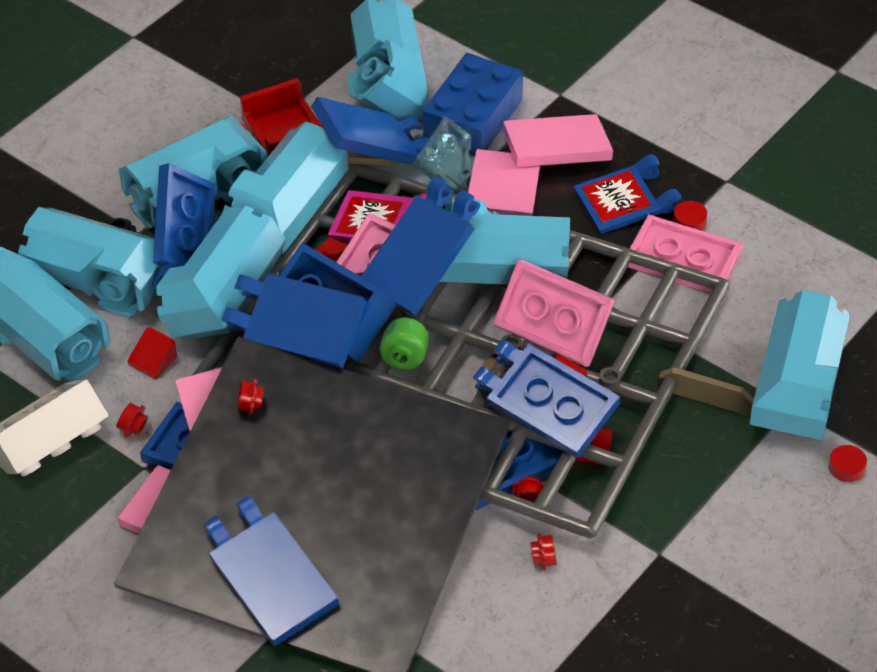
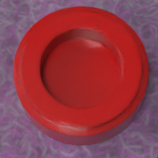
M684 201L675 207L673 222L701 231L707 224L708 212L706 207L699 202Z
M840 445L833 449L830 454L829 471L835 478L841 481L853 482L859 480L865 473L867 457L856 446Z

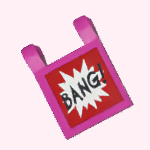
M348 190L328 233V238L332 237L338 241L350 242L368 213L396 225L415 197L409 198ZM421 194L418 196L425 199L427 194Z

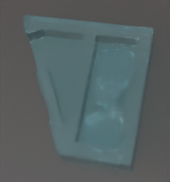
M445 116L439 122L412 165L431 180L435 176L447 182L446 186L453 189L455 194H458L461 190L468 192L469 188L466 187V181L471 164L469 158L471 135Z

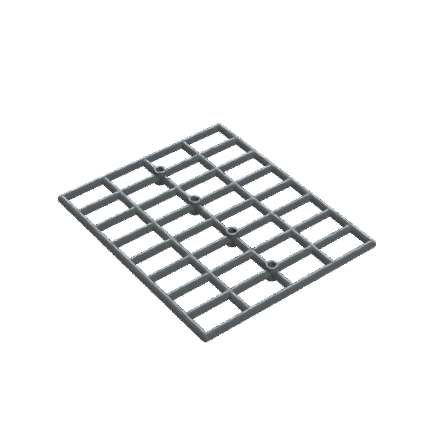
M349 164L348 171L286 252L281 255L270 274L279 276L300 244L304 243L306 245L319 227L327 230L331 229L335 218L328 216V214L356 176L387 185L382 193L384 195L397 196L400 190L415 195L427 194L428 185L364 164ZM453 193V195H452V197L450 198V200H451L452 198H456V196H457L458 194ZM570 230L568 271L582 248L616 258V261L599 287L598 293L610 297L630 263L664 274L640 317L615 309L611 310L607 322L632 330L612 367L602 369L600 374L584 369L587 371V378L618 396L649 406L623 455L590 444L580 457L615 469L587 522L549 508L574 464L575 456L510 417L485 408L489 395L478 391L470 403L436 391L465 344L495 353L494 349L501 341L474 332L500 289L502 287L507 289L508 284H487L460 327L426 316L448 282H439L416 316L396 306L389 318L394 320L405 317L415 319L423 324L427 331L452 339L422 386L389 375L388 372L392 367L387 365L382 357L374 369L349 360L345 361L343 369L510 420L511 425L508 432L513 434L495 462L480 500L592 539L598 534L678 384L675 378L665 377L657 393L622 382V376L646 334L682 346L670 368L675 367L686 370L723 301L730 283L727 279ZM678 278L713 289L689 333L653 322ZM252 299L243 313L252 315L257 299ZM232 329L230 333L222 334L192 375L214 370L237 337L243 338L245 332ZM514 334L502 337L501 340L511 343L522 352L525 350L522 348L526 341L525 339ZM496 361L491 372L502 379L509 368L502 366ZM527 438L563 450L562 455L534 503L497 490Z

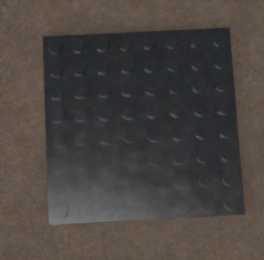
M238 337L114 582V586L268 639L211 561L209 553L215 550L216 547L206 535L207 529L203 525V523L217 515L231 538L245 531L249 527L239 516L238 511L240 509L236 503L249 495L264 518L273 512L276 514L339 598V605L280 644L362 672H408L507 435L511 421ZM253 378L257 380L256 386L263 387L261 408L253 409L252 414L249 415L247 414L248 411L237 410L238 394L241 381L252 382Z

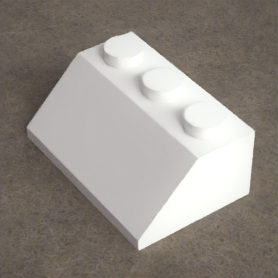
M88 379L65 382L0 422V467L7 474L20 473L22 477L26 476L41 466L39 460L51 454L52 457H56L72 447L69 442L79 435L82 438H86L102 428L99 422L109 417Z

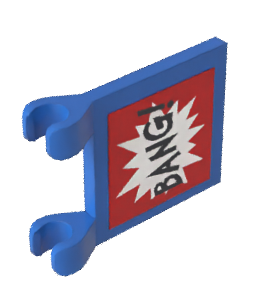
M647 155L633 166L574 186V192L600 235L646 219L648 214L652 216L660 213L674 214L675 207L681 200L680 193L676 189H670L655 200L643 179H653L659 175V169L657 168L659 160L655 155Z

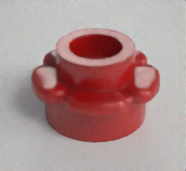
M253 378L252 382L241 381L238 394L237 410L248 411L247 414L249 415L252 414L253 409L261 408L263 387L256 386L257 380Z
M129 403L121 413L116 428L123 431L125 437H129L131 433L139 435L148 420V416L143 414L145 406L141 405L138 407L133 403Z
M526 477L521 482H515L511 491L514 493V496L534 503L545 484H541L534 477Z
M539 533L537 534L538 541L530 542L534 565L542 564V570L546 571V567L557 565L553 536H541Z

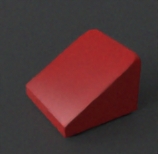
M147 327L127 361L128 365L156 379L177 358L175 341L161 332Z

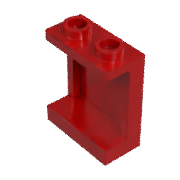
M297 78L244 95L240 98L242 121L254 139L267 151V158L289 130L294 127L297 129L304 122L323 127L303 98L301 82Z

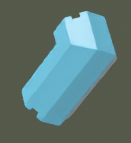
M365 0L350 14L356 57L354 63L357 65V71L355 74L350 71L347 77L349 96L371 110L394 115L397 121L407 117H416L419 120L423 117V109L428 104L426 77L412 8L401 0Z
M230 115L118 169L121 187L125 196L132 195L135 203L130 206L138 219L149 229L155 227L160 165L170 163L216 184L215 199L219 200L220 197L225 202L232 204L234 198L228 196L231 186L244 170L257 171L267 159V151Z
M304 122L297 129L294 127L289 130L257 171L244 170L231 186L228 196L234 198L231 207L225 205L224 210L247 205L254 209L252 214L261 217L263 213L272 217L286 239L280 251L283 255L348 171V152L336 149L323 127Z
M455 198L445 203L444 210L452 213ZM473 199L481 205L478 212L469 221L475 230L439 282L509 284L518 259L525 260L567 279L570 218L499 215L495 211L492 214L487 210V205L483 201Z
M247 205L225 209L185 266L169 268L156 286L157 296L162 295V305L157 306L158 317L172 337L197 339L230 333L232 330L229 327L230 323L222 321L226 308H234L244 312L253 299L243 296L241 294L242 290L234 288L239 275H246L264 283L267 273L272 271L281 257L282 252L280 251L286 239L272 217L264 213L261 217L252 214L254 209Z
M38 207L25 224L23 235L28 236L26 246L20 244L18 254L33 260L60 284L84 291L89 297L94 293L100 298L97 304L104 311L129 318L137 310L139 312L145 310L156 293L152 288V282L160 266L153 263L155 238L54 208Z
M0 247V343H13L55 380H61V377H64L67 381H77L98 366L101 357L97 354L101 346L107 349L111 340L107 322L33 260Z
M802 290L795 293L792 300L787 301V297L779 300L752 405L749 425L818 440L823 439L850 314L845 309L842 313L837 308L838 302L832 296Z

